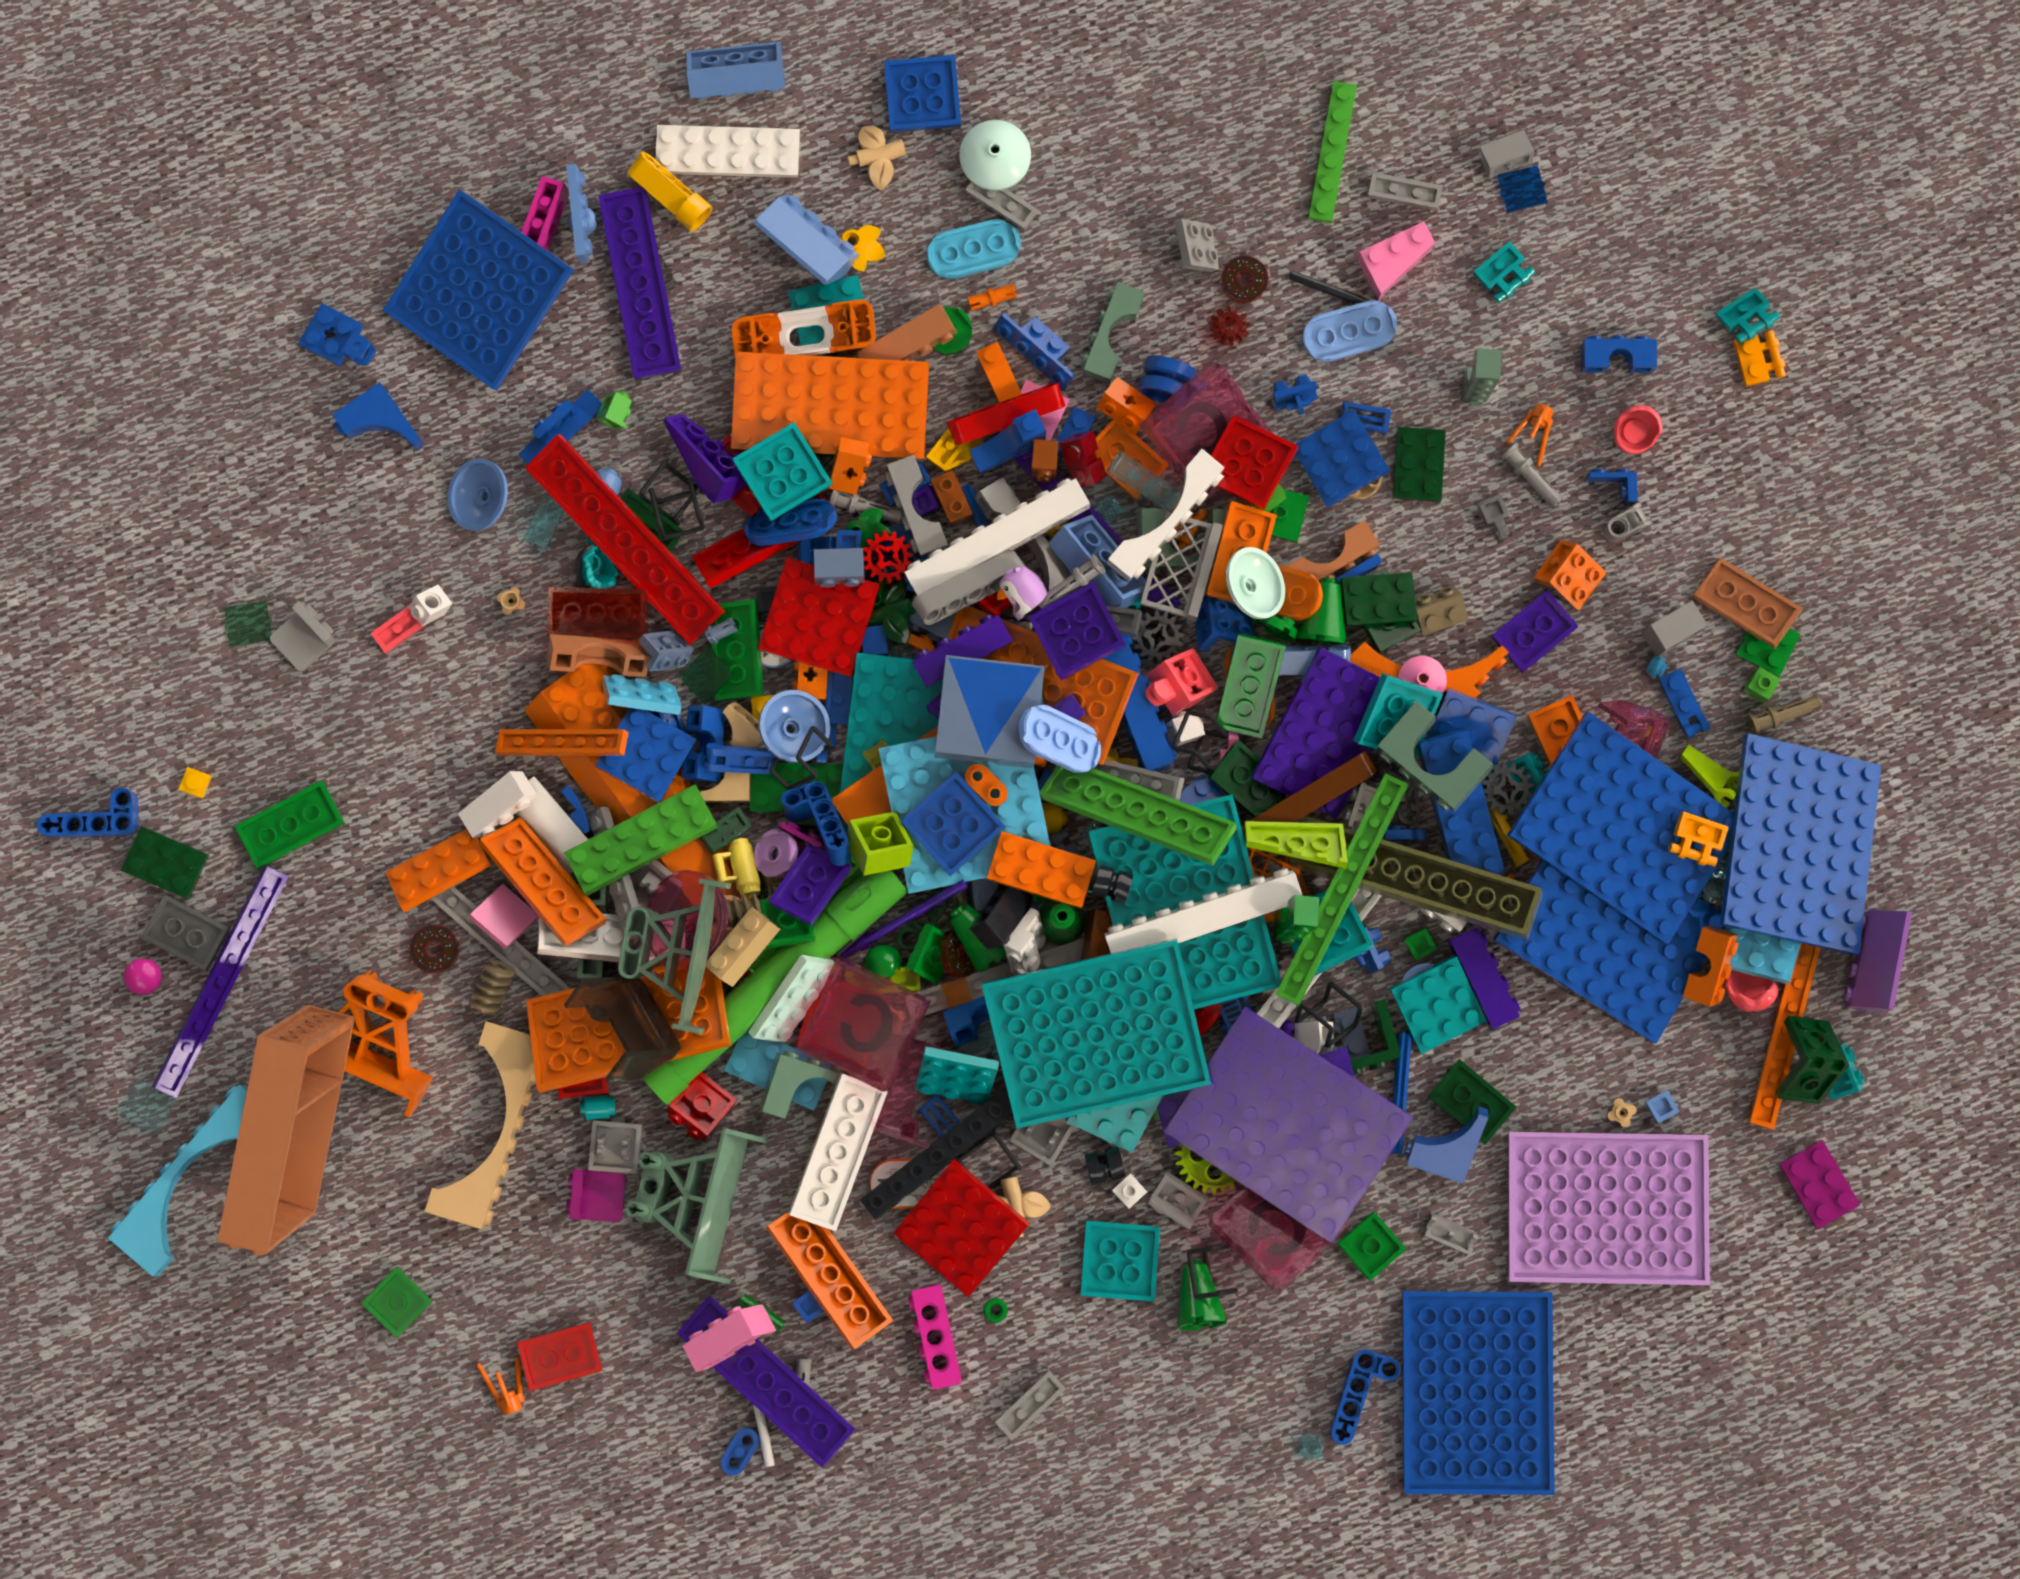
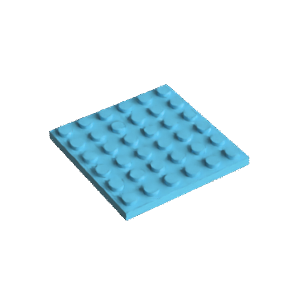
M936 737L878 748L891 811H896L900 821L956 771L966 781V770L973 764H982L1007 788L1008 795L1003 804L992 806L984 801L1006 826L1002 831L1050 846L1034 767L1031 769L997 765L988 761L968 762L934 758ZM979 771L974 772L973 779L980 781L982 773ZM992 789L990 792L991 797L998 798L1000 791ZM902 823L914 846L910 867L903 868L909 894L953 885L962 879L964 882L987 878L1001 832L953 875L949 876Z

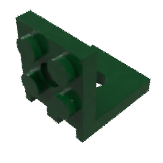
M1385 999L1370 1004L1383 1051L1350 1060L1354 1075L1363 1073V1067L1369 1066L1370 1071L1387 1066L1386 1061L1401 1057Z
M1788 1015L1784 1020V1024L1800 1060L1776 1089V1095L1778 1099L1820 1104L1850 1065L1829 1021Z

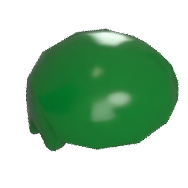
M883 944L872 947L865 956V972L878 977L893 976L897 967L898 970H901V953L889 945Z

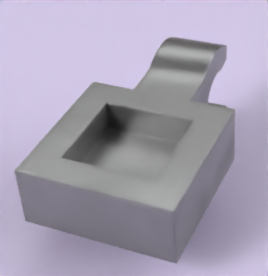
M1501 494L1479 502L1477 506L1486 527L1494 525L1499 541L1508 538L1510 533L1504 520L1508 519L1510 515Z

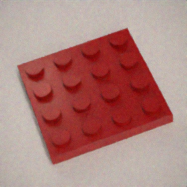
M787 557L758 650L852 678L855 670L856 655L860 653L880 584L864 580V583H859V586L855 587L835 584L834 587L824 588L820 585H815L814 565Z
M953 1159L893 1234L969 1298L1025 1231L1030 1222L958 1161Z

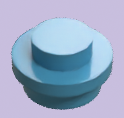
M1656 655L1653 657L1646 670L1651 678L1655 679L1657 676L1661 677L1668 666L1665 663V657H1658Z

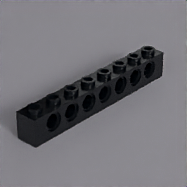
M1007 1087L861 1198L860 1202L873 1219L877 1221L948 1166L953 1159L956 1160L1013 1116Z

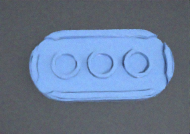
M1369 300L1322 313L1313 317L1306 325L1302 338L1303 345L1310 356L1322 362H1332L1384 347L1393 339L1397 329V318L1394 311L1388 305L1377 300Z
M1047 705L1032 706L1022 714L1019 721V736L1024 747L1032 754L1074 773L1089 771L1098 764L1101 756L1100 741H1097L1096 732L1089 725Z

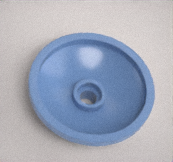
M473 459L464 463L456 471L448 489V508L452 518L460 527L471 531H481L492 526L500 518L506 506L508 496L507 481L501 468L494 462L486 459Z
M786 690L780 692L766 702L760 713L759 733L765 747L775 757L786 762L799 763L796 760V755L811 726H815L828 739L830 736V720L827 711L818 699L804 691ZM787 726H791V727H792V729H793V732H792V733L787 732V730H786V727H787ZM813 732L801 758L805 762L811 760L821 753L826 743Z

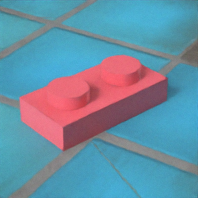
M406 607L374 630L371 635L384 653L387 654L424 626H421L419 621L412 616L410 609Z

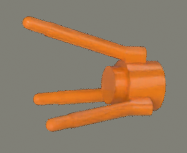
M1536 404L1534 410L1530 409L1526 417L1505 442L1506 445H1509L1530 420L1534 427L1529 435V439L1534 438L1539 428H1544L1536 463L1537 467L1541 466L1550 427L1553 423L1551 419L1554 413L1553 409L1545 404Z
M517 1356L515 1358L516 1395L514 1390L507 1392L500 1372H496L495 1375L502 1392L499 1396L486 1371L480 1363H477L476 1366L493 1395L498 1409H502L503 1415L521 1410V1402L525 1401L522 1392L520 1357Z

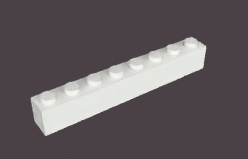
M1069 478L1057 484V489L1051 492L1048 490L1041 492L1035 497L1036 500L1029 504L1027 502L1019 504L1014 508L1015 512L1007 516L1006 514L999 515L993 519V524L986 528L984 525L977 527L971 532V536L965 539L963 537L957 538L950 543L951 547L944 551L938 549L929 554V559L921 563L918 560L907 567L908 570L905 571V575L916 595L918 596L1007 550H1015L1088 510L1090 503L1076 478L1071 481Z
M1283 868L1273 872V877L1267 879L1264 876L1256 877L1250 880L1251 884L1243 887L1240 884L1232 885L1226 888L1227 892L1217 895V892H1212L1202 896L1203 900L1194 903L1193 900H1188L1180 903V908L1171 911L1169 908L1158 910L1155 912L1156 916L1147 919L1146 916H1140L1131 920L1132 924L1124 927L1122 924L1111 926L1108 928L1109 932L1104 933L1110 952L1115 953L1176 938L1178 943L1287 907L1288 900L1291 897L1302 895L1296 874L1293 870L1288 871V868Z

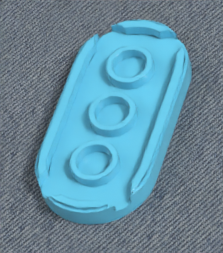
M1000 219L988 220L945 231L932 239L927 249V262L930 269L936 275L945 279H957L1001 268L1012 263L1017 257L1020 250V236L1014 226Z

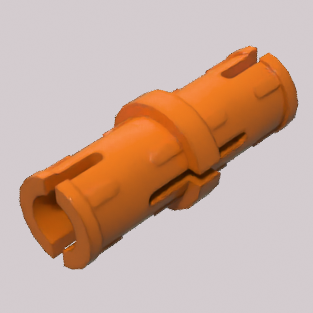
M1010 283L996 289L991 287L986 292L967 296L971 312L990 305L995 307L997 303L1017 298L1014 284Z

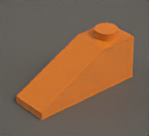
M998 341L976 351L979 363L998 402L1022 394Z

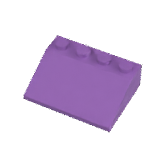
M1882 910L1864 912L1860 952L1858 955H1855L1854 963L1850 964L1848 970V977H1851L1850 986L1846 987L1843 1000L1846 1001L1845 1008L1872 1014L1894 1009L1912 912Z

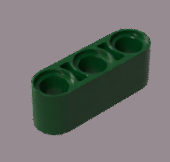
M932 890L924 901L930 899L931 897L942 892L943 890ZM950 898L946 900L943 906H935L923 913L931 917L930 925L935 926L948 909ZM918 917L906 923L898 935L899 945L905 951L914 950L919 934L924 928L917 923ZM905 934H914L916 936L915 944L912 946L904 945L902 938Z

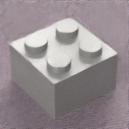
M1682 601L1667 611V616L1661 613L1645 624L1647 629L1642 632V635L1656 656L1659 657L1708 626L1693 601L1687 604Z

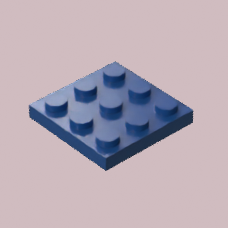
M955 55L884 61L890 133L961 127Z
M1355 410L1348 412L1295 443L1298 445L1296 455L1327 508L1391 472Z
M1448 688L1428 738L1465 729L1468 731L1472 749L1475 748L1491 761L1493 765H1497L1517 714Z
M629 708L617 728L629 732L625 755L601 756L595 767L660 803L697 739L647 710Z
M957 771L901 820L905 827L949 876L953 875L1006 827Z

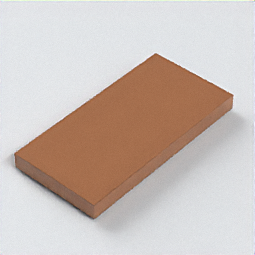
M1721 557L1692 596L1699 603L1776 649L1803 609Z

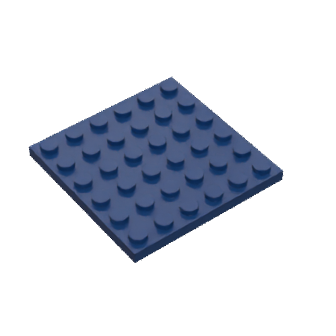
M459 189L383 311L487 386L497 391L575 269L466 192Z

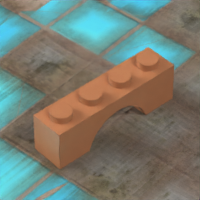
M1364 520L1343 533L1342 553L1334 561L1326 564H1317L1301 557L1286 567L1312 574L1319 582H1321V578L1335 579L1334 574L1341 570L1344 573L1357 566L1355 562L1361 558L1366 561L1376 555V550L1380 543Z
M550 634L546 653L549 670L574 672L577 667L583 664L596 663L614 668L622 676L635 677L647 676V667L650 660V655L639 641L556 634Z

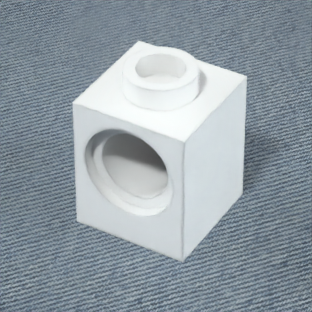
M436 585L416 595L408 608L412 616L419 621L421 626H424L444 616L451 607L452 602L441 587Z
M1131 1173L1112 1189V1192L1128 1209L1147 1193Z

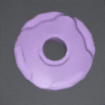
M772 829L761 836L760 843H757L755 847L754 859L756 868L764 876L780 879L787 875L797 861L798 848L795 839L790 833L784 830ZM777 848V849H778V856H777V858L774 860V859H773V852H774V850Z

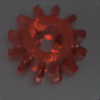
M1228 305L1226 306L1225 313L1223 310L1218 309L1216 312L1217 316L1211 317L1210 321L1214 324L1209 326V330L1215 332L1212 336L1213 340L1221 337V346L1224 345L1226 340L1229 347H1233L1234 340L1241 344L1243 342L1242 337H1248L1249 332L1246 329L1250 327V322L1244 321L1247 318L1246 313L1238 315L1239 307H1236L1234 312H1231V307ZM1227 322H1229V325L1231 323L1234 324L1233 330H1230V327L1228 330L1225 328Z

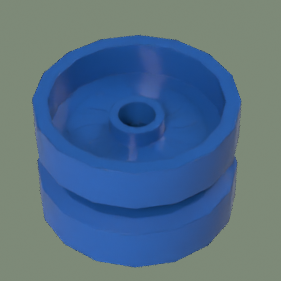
M1160 355L1147 356L1143 371L1147 375L1141 376L1137 391L1153 401L1172 406H1186L1191 394L1187 386H1191L1194 383L1197 374L1195 368L1170 357Z

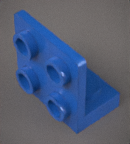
M1210 596L1205 597L1195 622L1198 650L1207 652L1218 641V638L1236 643L1238 633L1254 637L1251 617L1241 611L1236 604Z

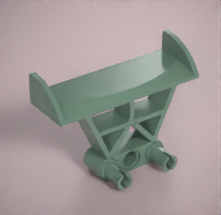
M699 878L698 883L704 884L701 905L662 915L648 907H634L629 911L618 970L627 979H639L646 976L683 1002L679 1023H673L672 1029L704 1034L705 1028L690 1023L706 967L713 922L715 887L730 889L731 884ZM699 912L693 949H682L681 945L687 915ZM674 919L672 935L661 922ZM655 930L669 950L649 961ZM637 936L641 939L639 949H636L633 945V941ZM679 954L691 956L685 992L674 986ZM666 962L663 978L653 969Z
M723 1128L717 1152L676 1161L672 1155L664 1152L641 1153L639 1157L643 1158V1160L638 1159V1163L644 1169L636 1199L626 1205L631 1207L630 1209L625 1208L626 1214L630 1217H635L640 1222L662 1223L691 1249L685 1272L686 1275L730 1284L731 1279L714 1274L749 1139L766 1143L767 1138ZM714 1162L705 1198L697 1196L704 1166L706 1163ZM689 1167L687 1178H685L680 1169ZM673 1179L683 1196L666 1204ZM656 1182V1183H657V1189H656V1191L653 1193V1192H652V1185ZM695 1201L703 1203L695 1237L693 1238L687 1231ZM678 1210L676 1220L673 1221L668 1215Z

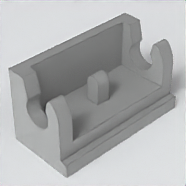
M1524 130L1484 144L1479 148L1482 155L1480 160L1488 179L1533 163L1534 149Z
M1432 1212L1422 1233L1424 1237L1469 1256L1472 1254V1246L1475 1240L1478 1239L1477 1232Z

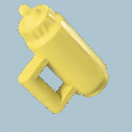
M739 838L729 843L730 848L728 852L714 854L712 857L718 881L735 883L740 897L742 898V895H746L747 899L751 901L753 893L756 896L760 895L761 882L755 864L752 844L746 838ZM730 859L734 876L727 877L723 860Z

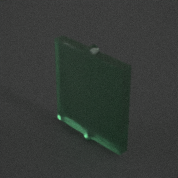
M267 601L224 607L227 622L225 629L228 630L230 647L270 640L272 635L270 623L272 619L269 618Z
M707 646L679 677L690 688L689 691L694 693L706 705L734 674L725 665L724 659L718 657Z

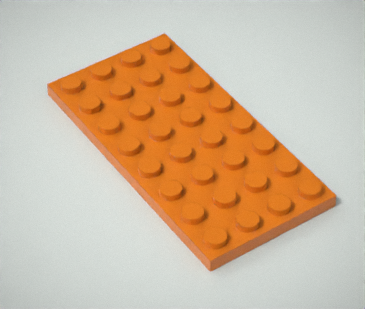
M736 352L731 449L748 450L795 422L814 454L836 455L840 437L869 443L868 453H871L872 457L906 458L915 455L916 459H924L929 362Z
M971 606L958 611L948 637L950 640L959 637L957 632L970 625L974 629L981 625L979 620L988 616V614ZM1001 618L1013 641L982 659L1045 666L1042 687L1043 705L1053 707L1070 694H1073L1086 713L1079 721L1092 727L1097 734L1095 736L1101 744V756L1098 764L1104 765L1139 673L1101 659L1060 680L1037 633Z
M691 959L678 962L674 986L682 992H685ZM666 965L654 968L653 971L664 978ZM705 967L700 992L690 1023L705 1028L704 1034L672 1029L673 1023H679L683 1002L646 976L639 979H627L620 976L526 1000L538 1092L542 1093L731 1046L721 979Z

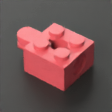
M1192 648L1163 661L1150 671L1147 676L1152 684L1147 687L1145 692L1150 703L1154 706L1165 704L1173 716L1201 703L1219 688L1195 649Z

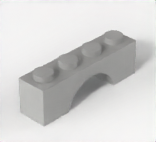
M915 455L887 464L888 472H885V476L889 486L894 485L897 494L893 495L897 508H902L905 514L901 518L906 531L911 530L913 539L910 540V544L914 554L919 553L920 557L924 558L938 549H942V551L947 549L948 544L940 522H930L921 518L913 508V493L919 484L923 482Z

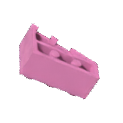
M1425 222L1419 223L1359 252L1357 261L1378 301L1432 250L1435 242Z
M763 1304L743 1309L740 1306L735 1307L727 1312V1318L723 1320L719 1318L709 1323L708 1330L704 1332L700 1330L690 1335V1341L682 1346L695 1372L707 1370L731 1357L745 1345L750 1346L754 1344L755 1339L761 1335L775 1332L776 1329Z

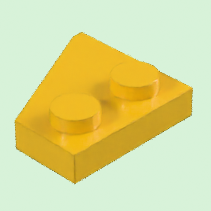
M948 428L925 458L941 471L946 472L972 460L969 450L985 442L978 438L955 446Z

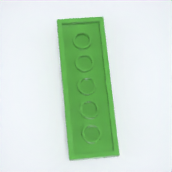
M695 784L564 852V855L585 895L588 896L717 829L718 826Z

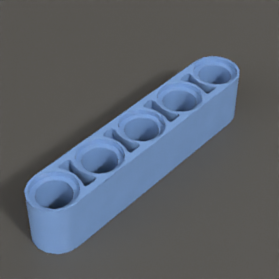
M1286 646L1279 675H1304L1319 646ZM1320 646L1351 662V648L1349 646ZM1234 648L1231 649V659H1232V655H1233Z

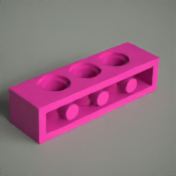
M544 176L541 177L521 231L548 251L569 198V189L564 182Z
M941 1284L912 1290V1296L908 1297L910 1310L916 1311L917 1320L913 1321L916 1336L921 1335L923 1345L918 1347L921 1361L926 1360L928 1370H924L926 1384H931L932 1390L961 1384L962 1379ZM927 1305H931L936 1309V1316L931 1320L925 1319L922 1315V1309ZM931 1330L940 1332L942 1339L938 1344H931L928 1341L927 1334ZM936 1355H943L946 1358L947 1365L944 1368L938 1369L934 1367L932 1360Z

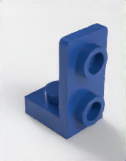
M1593 469L1585 477V482H1623L1620 485V499H1624V506H1633L1638 501L1637 472H1630V469H1617L1615 472H1606L1605 469Z

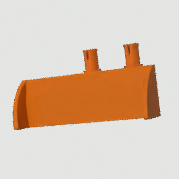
M368 970L363 975L354 977L344 987L343 991L344 997L349 1002L339 1013L344 1014L350 1008L352 1015L355 1017L352 1034L361 1037L360 1044L350 1041L344 1071L409 1099L410 1101L404 1116L409 1118L420 1104L433 1079V1076L414 1069L410 1065L406 1021L417 1011L418 1005L423 1001V995L420 991L415 994L417 990H411L407 994L378 981L376 972L371 974L372 970ZM377 995L384 999V1003L379 1001ZM367 1010L389 1020L373 1027ZM393 1027L394 1035L385 1032V1030ZM373 1042L396 1052L397 1061L368 1049L370 1043Z

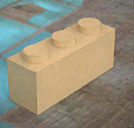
M751 907L707 960L706 967L719 979L733 987L779 932L780 928L765 915Z

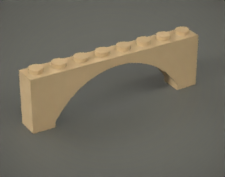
M487 1021L485 1022L478 1045L484 1046L488 1051L503 1081L506 1096V1115L503 1130L491 1154L474 1172L441 1189L432 1188L424 1211L479 1229H485L486 1225L490 1226L494 1211H491L493 1202L499 1200L502 1188L498 1186L501 1177L505 1178L509 1169V1164L506 1161L509 1153L513 1154L517 1144L514 1136L516 1130H521L525 1116H522L524 1106L528 1107L531 1101L532 1092H529L531 1083H536L530 1035Z

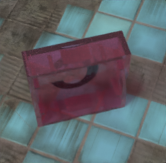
M1213 361L1207 363L1140 424L1183 483L1184 471L1188 464L1201 449L1211 456L1233 415L1272 433L1258 412L1247 403L1241 389L1224 366ZM1211 485L1206 491L1208 496L1204 501L1215 493L1218 488H1214Z
M837 958L822 989L819 1004L810 1016L796 1049L826 1064L837 1066L845 1070L852 1077L882 1092L892 1089L931 1000L846 958Z
M1248 1187L1235 1194L1210 1218L1208 1226L1278 1296L1332 1244ZM1347 1219L1333 1242L1348 1229L1351 1224L1349 1219Z

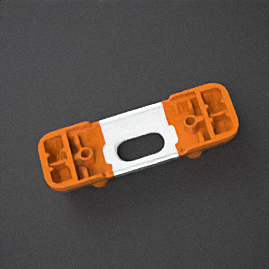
M858 299L832 303L827 306L738 318L732 325L734 355L736 358V352L812 356L866 348L872 345L876 339L872 305L866 300ZM819 325L824 330V338L820 343L794 346L790 342V333L795 328Z

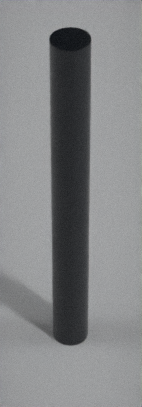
M1293 270L1289 277V280L1353 304L1370 300Z

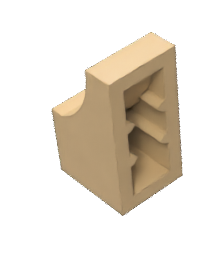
M738 702L729 704L722 712L728 718L732 727L733 736L729 743L732 746L762 747L764 743L759 733V721Z
M725 772L723 780L717 786L709 790L700 791V794L705 803L751 802V773Z

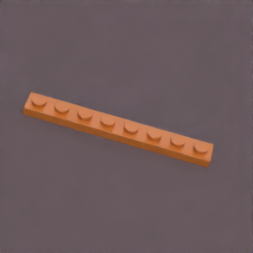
M1801 944L1790 985L1785 983L1783 985L1748 1123L1772 1130L1775 1128L1782 1100L1778 1099L1775 1091L1789 1073L1795 1050L1784 1020L1788 1015L1803 1017L1821 949L1819 947Z

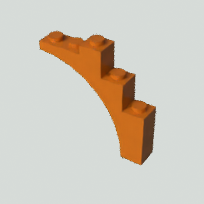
M1364 642L1351 654L1352 663L1381 677V674L1385 673L1398 678L1402 665L1396 664L1378 654L1367 643ZM1501 646L1488 657L1470 666L1445 671L1447 684L1443 695L1445 696L1448 688L1476 698L1481 692L1475 685L1480 688L1490 678L1487 675L1493 668L1496 671L1507 662L1504 657L1509 652ZM1422 674L1419 676V680L1422 683L1428 681L1426 675Z

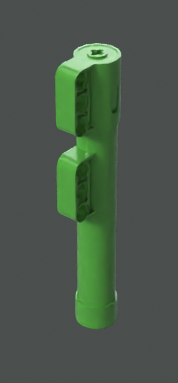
M851 851L852 858L849 862L851 864V871L813 924L816 941L769 949L765 947L748 968L751 973L724 996L731 1045L753 1026L801 955L830 959L851 939L854 941L908 893V890L892 870L864 876ZM729 1047L639 1068L637 1072L654 1093L668 1105L689 1087L688 1083Z

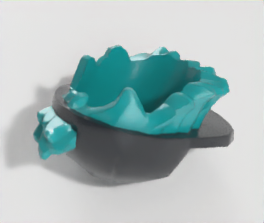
M589 538L587 540L588 546L579 552L574 562L575 587L581 597L587 600H598L606 591V588L616 586L615 577L618 575V569Z

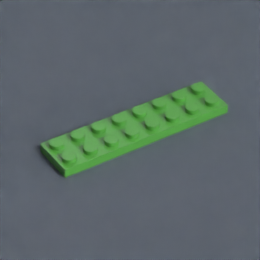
M1057 765L1039 792L1040 799L1212 866L1237 829L1236 823L1094 768L1086 772L1074 773Z

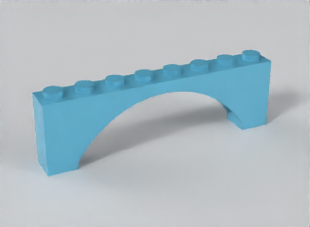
M245 1085L233 1086L226 1093L225 1097L227 1099L221 1106L218 1104L209 1114L211 1118L205 1125L201 1124L195 1129L192 1134L194 1138L190 1143H184L176 1152L178 1157L172 1163L168 1162L161 1169V1177L156 1182L152 1181L145 1188L143 1198L140 1201L136 1200L128 1208L127 1212L129 1214L123 1221H117L110 1230L112 1234L108 1239L152 1277L159 1276L175 1258L170 1253L167 1237V1212L173 1190L183 1172L196 1158L219 1144L238 1139L247 1093Z

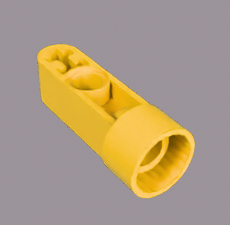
M641 152L627 171L638 184L673 213L675 219L690 232L697 230L712 212L713 207L699 194H694L646 152Z

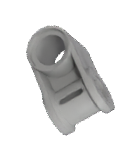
M1637 503L1613 517L1604 526L1603 536L1607 541L1619 542L1652 524L1651 520H1647L1641 510V503ZM1611 525H1617L1621 530V534L1613 533Z

